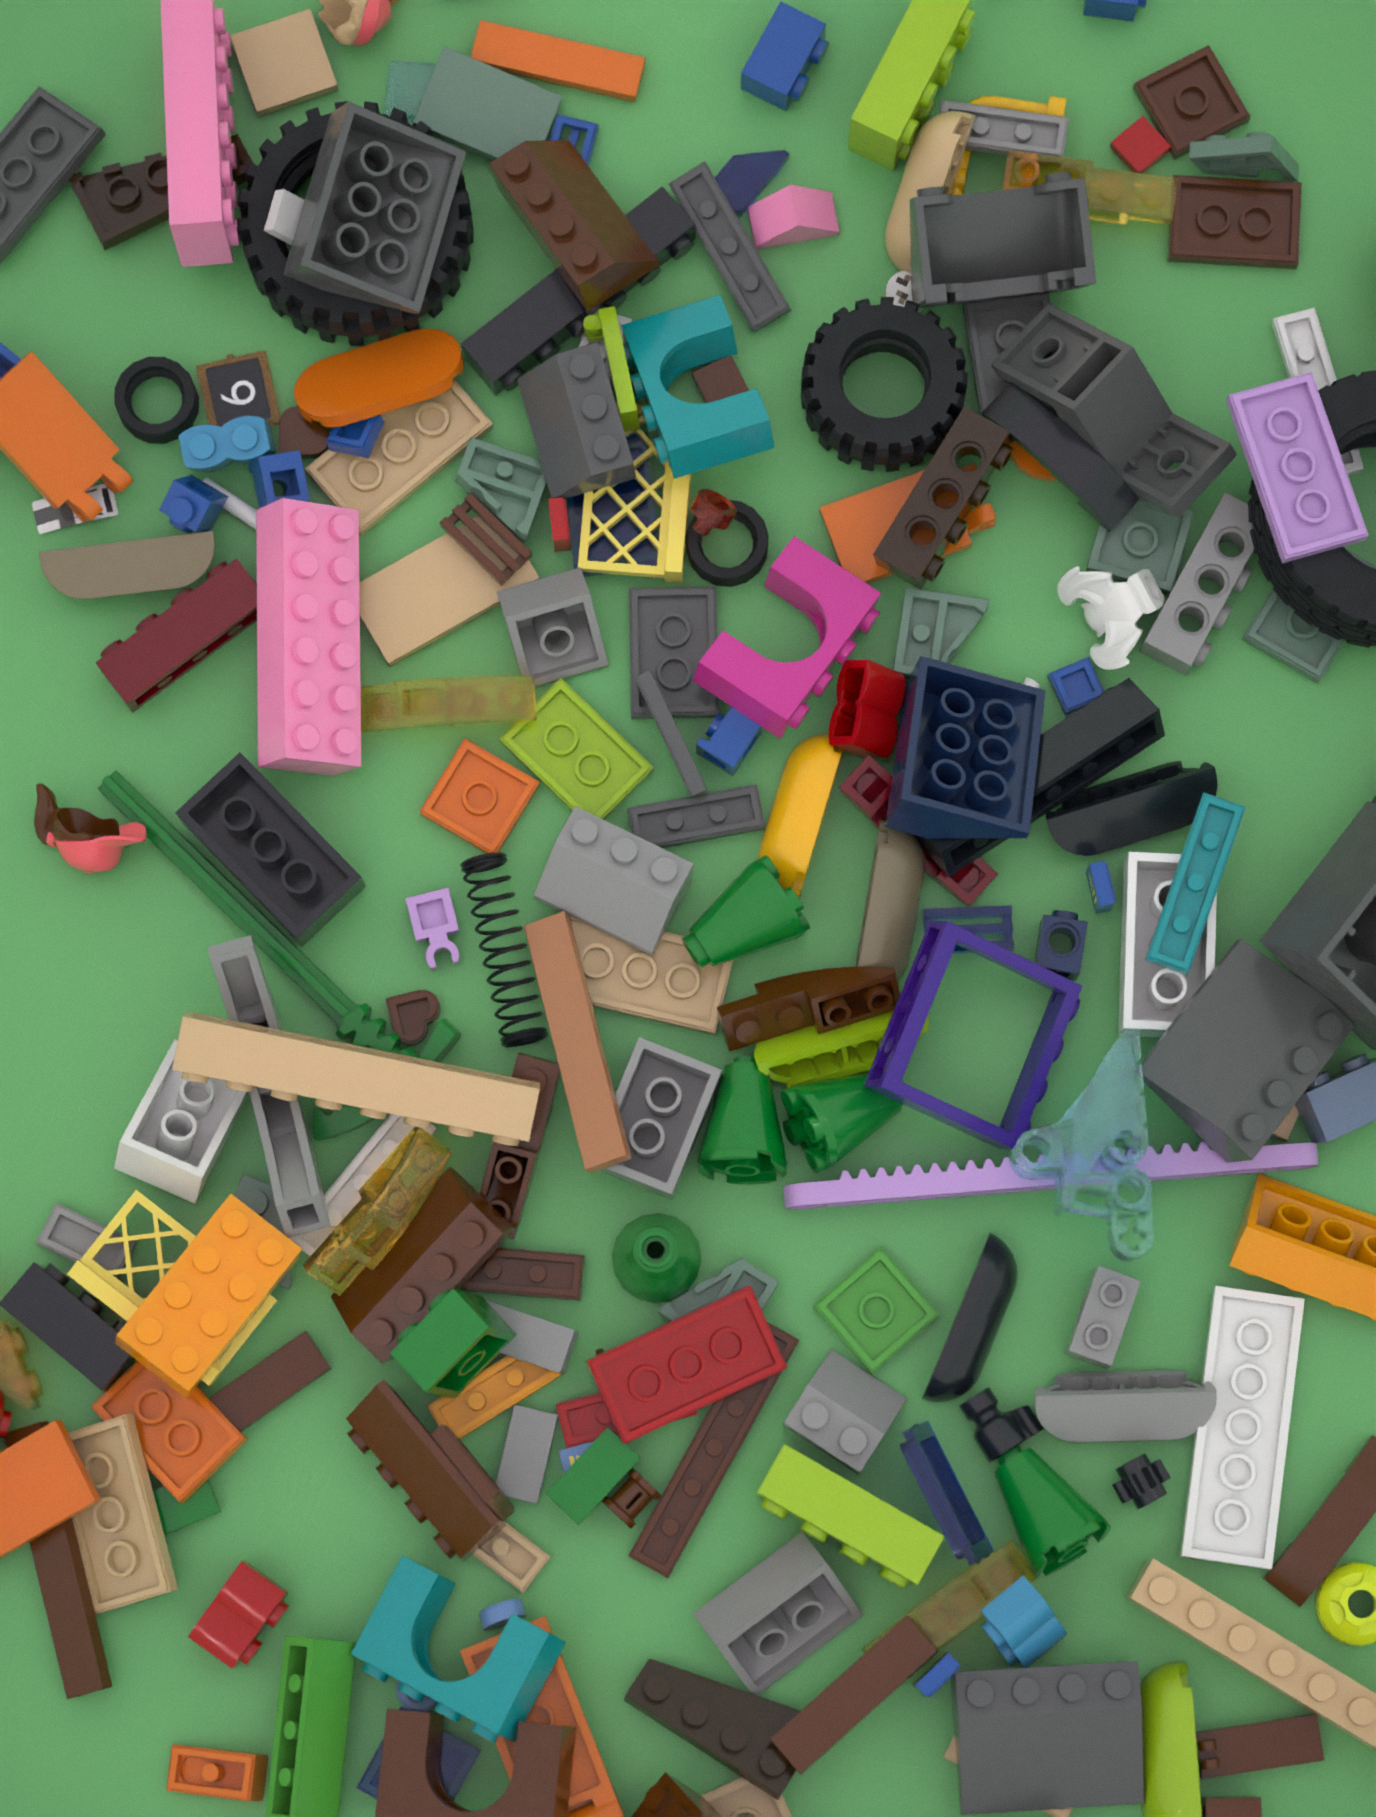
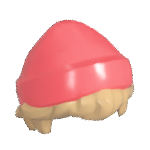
M319 0V3L323 5V9L318 13L319 19L326 23L328 30L333 34L335 40L346 46L366 45L373 36L386 26L392 16L389 0Z

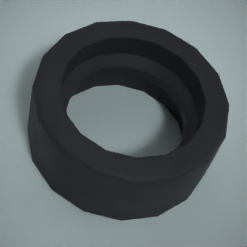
M146 357L133 362L121 373L115 386L114 404L124 427L135 438L147 443L166 444L179 439L178 436L182 432L193 426L199 413V396L190 374L179 363L165 357ZM152 377H165L172 380L180 388L182 394V405L179 412L171 420L161 424H149L142 421L132 408V394L135 388L143 381Z
M723 499L707 504L694 515L687 530L686 552L691 567L702 579L715 586L733 587L747 583L760 572L767 559L769 535L764 520L754 508L741 501ZM722 519H733L744 524L750 531L753 539V548L748 559L742 564L731 568L719 567L711 563L704 555L701 546L702 536L707 527L715 521Z

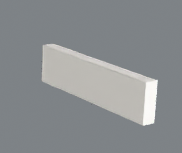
M1315 308L1273 318L1271 324L1288 378L1312 372L1318 391L1326 385L1331 386L1337 379ZM1358 449L1341 455L1348 476L1363 471L1364 466Z
M390 1114L325 1193L324 1197L330 1226L292 1236L289 1239L325 1268L437 1131V1128L432 1124L430 1128L411 1126L404 1123L403 1116Z

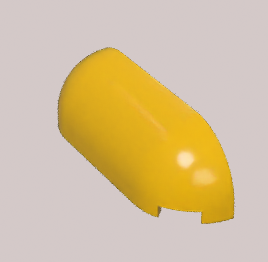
M828 734L814 735L803 740L789 754L783 768L758 853V860L765 855L770 858L780 875L776 880L779 881L783 889L790 886L798 898L801 895L844 751L829 744Z

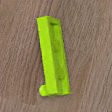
M615 306L598 309V314L589 315L583 320L585 337L590 342L604 340L624 432L640 429Z

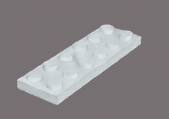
M1221 1286L1213 1287L1201 1385L1203 1387V1384L1208 1381L1214 1385L1217 1391L1216 1406L1209 1421L1203 1427H1198L1197 1432H1195L1180 1549L1181 1557L1272 1569L1305 1299Z

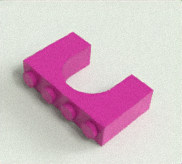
M793 536L770 567L764 587L802 611L812 621L819 636L818 650L800 661L777 662L761 656L736 638L722 631L699 661L693 678V682L779 739H781L789 726L796 730L801 725L810 710L806 703L813 694L819 698L822 696L834 677L829 672L836 662L843 666L857 646L853 639L859 631L867 634L880 615V612L875 609L881 595L879 591L795 536Z

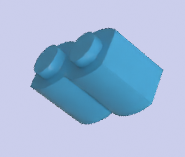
M258 416L238 417L228 421L222 427L208 424L198 425L185 430L178 436L184 466L201 473L222 470L233 462L250 464L257 457L276 453L270 423Z
M1021 1576L981 1610L982 1615L987 1620L981 1625V1628L1010 1666L1018 1661L1023 1668H1028L1067 1635L1047 1602L1024 1576Z

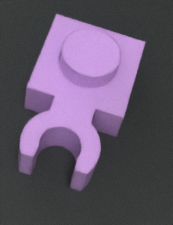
M449 888L405 898L416 942L420 943L428 940L430 942L426 951V961L432 971L437 970L435 956L442 950L451 953L454 965L460 964L458 948L453 942L448 940V935L460 933Z

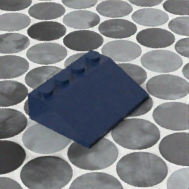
M920 656L905 684L885 827L927 839L1027 838L1030 832L1046 690Z

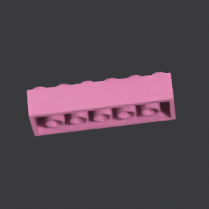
M161 0L169 226L182 267L234 263L233 246H240L238 223L234 216V208H238L239 205L236 181H233L232 170L237 169L236 150L234 143H231L230 133L235 132L233 106L229 105V94H233V78L227 61V57L232 56L230 32L226 31L224 9L216 8L214 0Z
M282 498L256 510L258 767L336 776L361 767L359 510Z

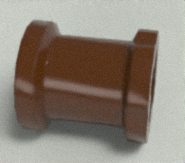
M633 1468L628 1472L629 1479L611 1498L606 1496L602 1500L630 1529L635 1525L634 1518L652 1499L658 1500L662 1496Z

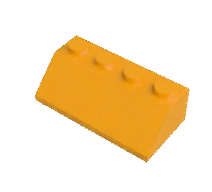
M1258 1173L1235 1238L1229 1266L1242 1270L1246 1274L1278 1283L1292 1291H1299L1327 1301L1333 1306L1357 1312L1376 1321V1216Z

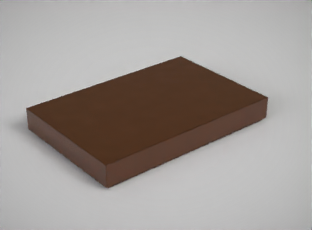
M1173 175L1171 180L1168 262L1297 269L1302 183Z

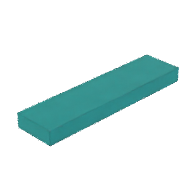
M1203 792L1145 961L1184 975L1189 974L1237 835L1245 806Z

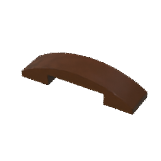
M1373 1435L1370 1436L1345 1469L1346 1473L1296 1539L1289 1543L1272 1566V1569L1263 1578L1299 1607L1303 1605L1325 1579L1376 1512V1437Z

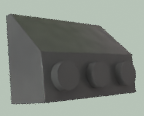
M598 342L555 354L517 379L551 498L563 497V499L636 479L633 459Z

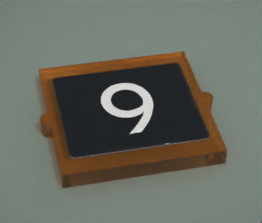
M266 351L238 357L229 354L224 360L196 366L209 425L222 427L228 421L242 416L264 418L270 423V426L280 424L281 417Z

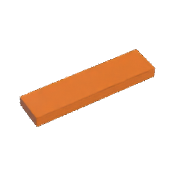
M480 20L471 53V58L509 74L636 102L646 63L645 57Z

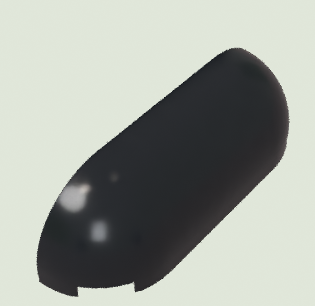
M1175 761L1085 788L1063 802L1062 807L1055 812H1046L1049 831L1056 843L1064 850L1076 855L1091 856L1189 826L1193 822L1203 792L1216 796V770L1213 765L1207 762L1202 763L1200 768H1183L1181 761Z
M989 1233L929 1379L922 1397L924 1400L945 1402L959 1398L975 1385L981 1375L1015 1291L1018 1276L1017 1264L1012 1251L1003 1240L992 1233Z

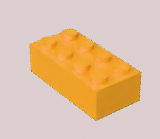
M230 1194L116 1335L115 1344L187 1399L298 1260L302 1248L238 1198Z

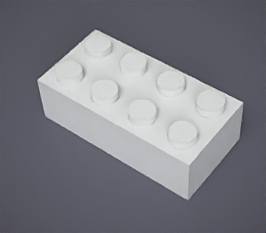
M1128 852L1123 861L1118 1036L1161 1038L1215 969L1217 893L1188 975L1145 961L1181 854Z

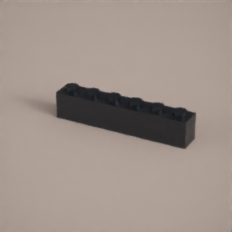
M663 186L625 215L656 256L660 266L672 257L674 260L680 259L694 245L693 241L696 239L695 223ZM660 266L656 267L588 312L556 269L461 343L463 357L495 395L503 389L510 391L518 386L517 379L525 375L526 371L538 362L541 364L555 354H558L560 351L559 346L571 336L574 338L582 336L585 333L583 326L585 317L595 314L598 309L615 306V309L618 308L626 300L627 292L637 284L644 286L650 283L660 273L661 268Z
M1127 678L1115 687L1107 689L1100 697L1080 710L1073 711L1063 721L1040 735L1031 823L1165 736L1159 708L1130 678ZM918 836L920 845L948 877L1008 839H927Z

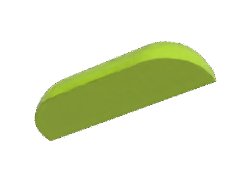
M893 1011L822 1034H818L815 1026L812 1025L758 1042L754 1050V1058L758 1070L766 1076L770 1075V1079L786 1084L787 1088L800 1083L846 1077L871 1069ZM929 1016L926 1018L918 1041L923 1033L927 1034L929 1030Z
M1185 1661L1163 1664L1153 1669L1140 1683L1144 1803L1141 1804L1144 1817H1202L1192 1687H1188V1666Z

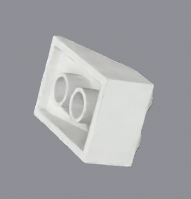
M174 1039L119 1142L114 1169L196 1204L217 1163L248 1092L227 1088L226 1080L209 1077L208 1083H198L181 1078V1071L172 1070L178 1040Z

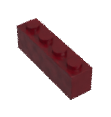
M237 558L229 564L222 562L216 565L207 573V580L194 590L187 588L181 591L172 599V606L159 616L152 614L146 617L137 625V632L124 642L122 640L114 641L101 652L100 656L102 658L96 662V665L132 713L257 621V584Z

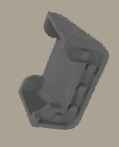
M1071 172L1053 173L1045 175V183L1033 187L954 196L952 194H944L943 186L918 189V197L910 199L912 301L919 304L918 308L1069 291L1097 284L1085 178L1071 180Z

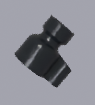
M990 1387L959 1406L967 1420L974 1421L976 1424L974 1439L989 1463L1044 1429L1029 1405L1007 1412L999 1411L997 1408L998 1400Z

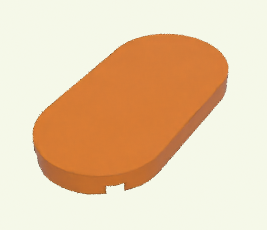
M437 329L413 330L327 357L312 364L297 379L294 387V398L298 410L305 420L311 423L312 420L319 421L324 427L346 426L441 395L454 385L453 379L457 374L461 375L464 369V359L460 345L452 335Z

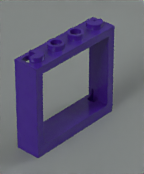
M949 921L929 922L864 1086L998 1149L1018 1150L1030 1133V1118L1034 1108L1046 1093L1048 1086L1046 1078L1051 1065L1059 1058L1063 1050L1064 1040L1062 1037L1067 1024L1075 1017L1079 1009L1080 1000L1078 996L1082 985ZM956 945L1053 991L999 1127L901 1082Z

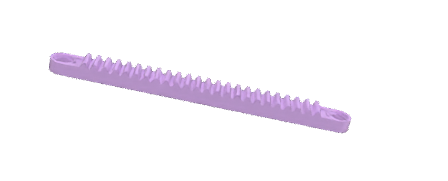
M1200 1142L1194 1151H1192L1188 1143H1183L1176 1153L1170 1144L1164 1145L1160 1149L1159 1154H1156L1152 1146H1147L1142 1151L1141 1156L1138 1155L1134 1147L1128 1148L1123 1157L1119 1155L1116 1149H1111L1105 1159H1103L1098 1150H1093L1088 1160L1084 1159L1081 1152H1075L1068 1162L1062 1153H1058L1052 1163H1049L1044 1154L1039 1155L1035 1164H1031L1027 1156H1022L1017 1166L1012 1164L1009 1157L1003 1158L999 1167H995L991 1159H986L980 1169L977 1168L973 1160H968L964 1170H960L955 1162H950L947 1170L943 1172L937 1163H932L928 1173H924L919 1164L914 1165L911 1174H906L901 1166H896L893 1176H888L883 1167L878 1168L875 1177H870L866 1169H861L856 1179H852L849 1172L843 1170L839 1180L796 1183L783 1186L784 1209H816L1301 1170L1318 1167L1319 1158L1317 1143H1293L1263 1146L1253 1160L1227 1163L1213 1149L1210 1150L1206 1142Z

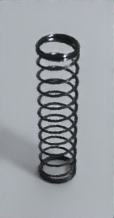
M493 852L466 859L460 864L461 871L466 873L463 881L476 885L468 892L467 898L473 901H480L471 910V915L477 918H487L478 923L475 927V932L481 935H491L481 941L479 949L485 952H495L486 957L482 964L489 969H499L490 974L486 981L493 986H503L494 991L490 998L497 1003H508L500 1007L494 1016L501 1020H512L504 1024L498 1031L503 1036L500 1039L502 1042L501 1046L516 1047L540 1041L546 1038L548 1033L544 1027L529 1028L513 1033L503 1032L504 1029L511 1025L542 1016L543 1013L540 1011L517 1016L499 1015L500 1012L511 1006L538 999L539 995L535 994L513 999L495 998L497 994L509 988L534 982L535 978L530 977L509 982L491 981L498 974L513 968L527 966L531 963V961L526 960L505 965L487 964L489 960L509 951L523 949L527 946V944L521 943L502 948L483 947L485 943L494 938L519 932L523 929L522 926H517L499 931L479 930L481 926L492 920L519 913L518 909L496 914L475 913L477 909L488 903L515 896L514 892L494 897L471 896L473 892L484 886L511 879L510 875L491 880L467 879L472 873L495 869L508 861L505 853Z

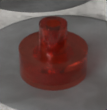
M709 489L699 490L690 505L692 513L698 518L693 527L702 535H709L712 528L727 529L737 513L736 507L731 501Z

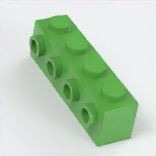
M285 1635L266 1817H338L348 1717L350 1714L352 1678L355 1667V1656L351 1655V1652L356 1642Z

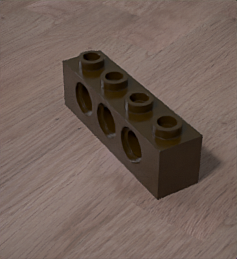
M964 406L875 550L873 556L876 564L919 589L923 588L927 580L934 582L945 564V559L942 558V555L950 543L956 545L966 531L968 522L964 519L972 506L979 508L986 499L991 485L987 482L994 470L1002 471L1010 460L1014 448L1010 447L1012 443L1010 431ZM966 455H975L981 459V464L976 470L965 472L957 467L959 460ZM943 492H953L958 496L957 503L949 509H941L935 505L937 496ZM927 528L936 533L933 542L927 546H918L912 542L913 535L920 529Z

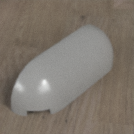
M1177 1370L1065 1373L1056 1376L1055 1384L1046 1388L1040 1386L1036 1388L1035 1410L1041 1425L1050 1434L1069 1442L1175 1440L1197 1432L1198 1427H1203L1209 1421L1215 1410L1217 1391L1211 1382H1206L1202 1387L1199 1383L1186 1380L1187 1372Z

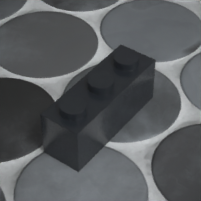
M33 1262L1 1300L0 1306L99 1389L106 1392L135 1360L115 1344L116 1335L125 1324L117 1320L114 1325H111L99 1315L104 1307L85 1291L78 1297L69 1290L66 1285L71 1279L53 1264L49 1263L44 1269L41 1265Z

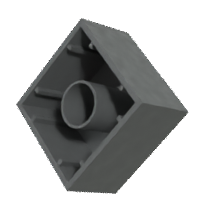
M1367 801L1267 930L1260 942L1296 977L1323 994L1355 1025L1352 1031L1373 1050H1376V803Z

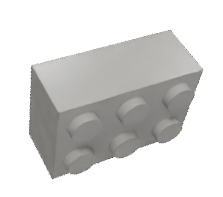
M639 1037L615 1094L632 1159L599 1171L672 1200L721 1081L722 1070Z

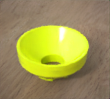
M1359 1562L1342 1564L1332 1569L1318 1586L1315 1596L1317 1618L1324 1630L1337 1641L1355 1646L1376 1642L1375 1566ZM1357 1590L1367 1591L1374 1600V1609L1365 1618L1354 1616L1348 1607L1350 1595Z

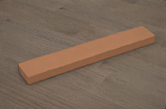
M565 911L524 925L584 1168L589 1173H593L632 1159L570 916Z

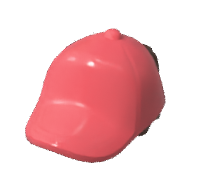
M39 783L36 785L37 805L34 817L36 835L45 845L57 848L63 859L70 866L78 870L85 871L87 874L112 870L118 865L124 846L143 842L147 838L145 826L138 822L119 825L116 819H100L82 809L59 808L54 793L44 784Z

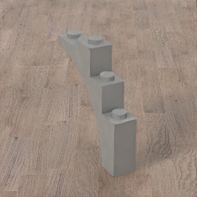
M249 935L209 946V958L229 1020L283 1030L272 991L268 987L252 936ZM254 1086L253 1092L249 1093L263 1145L275 1206L285 1235L292 1237L330 1226L316 1152L305 1122L300 1095H298L297 1101L281 1100L270 1096V1089Z

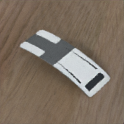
M105 484L91 486L86 491L103 509L93 520L118 515L114 493ZM45 498L32 503L39 534L83 523L66 502L56 509Z

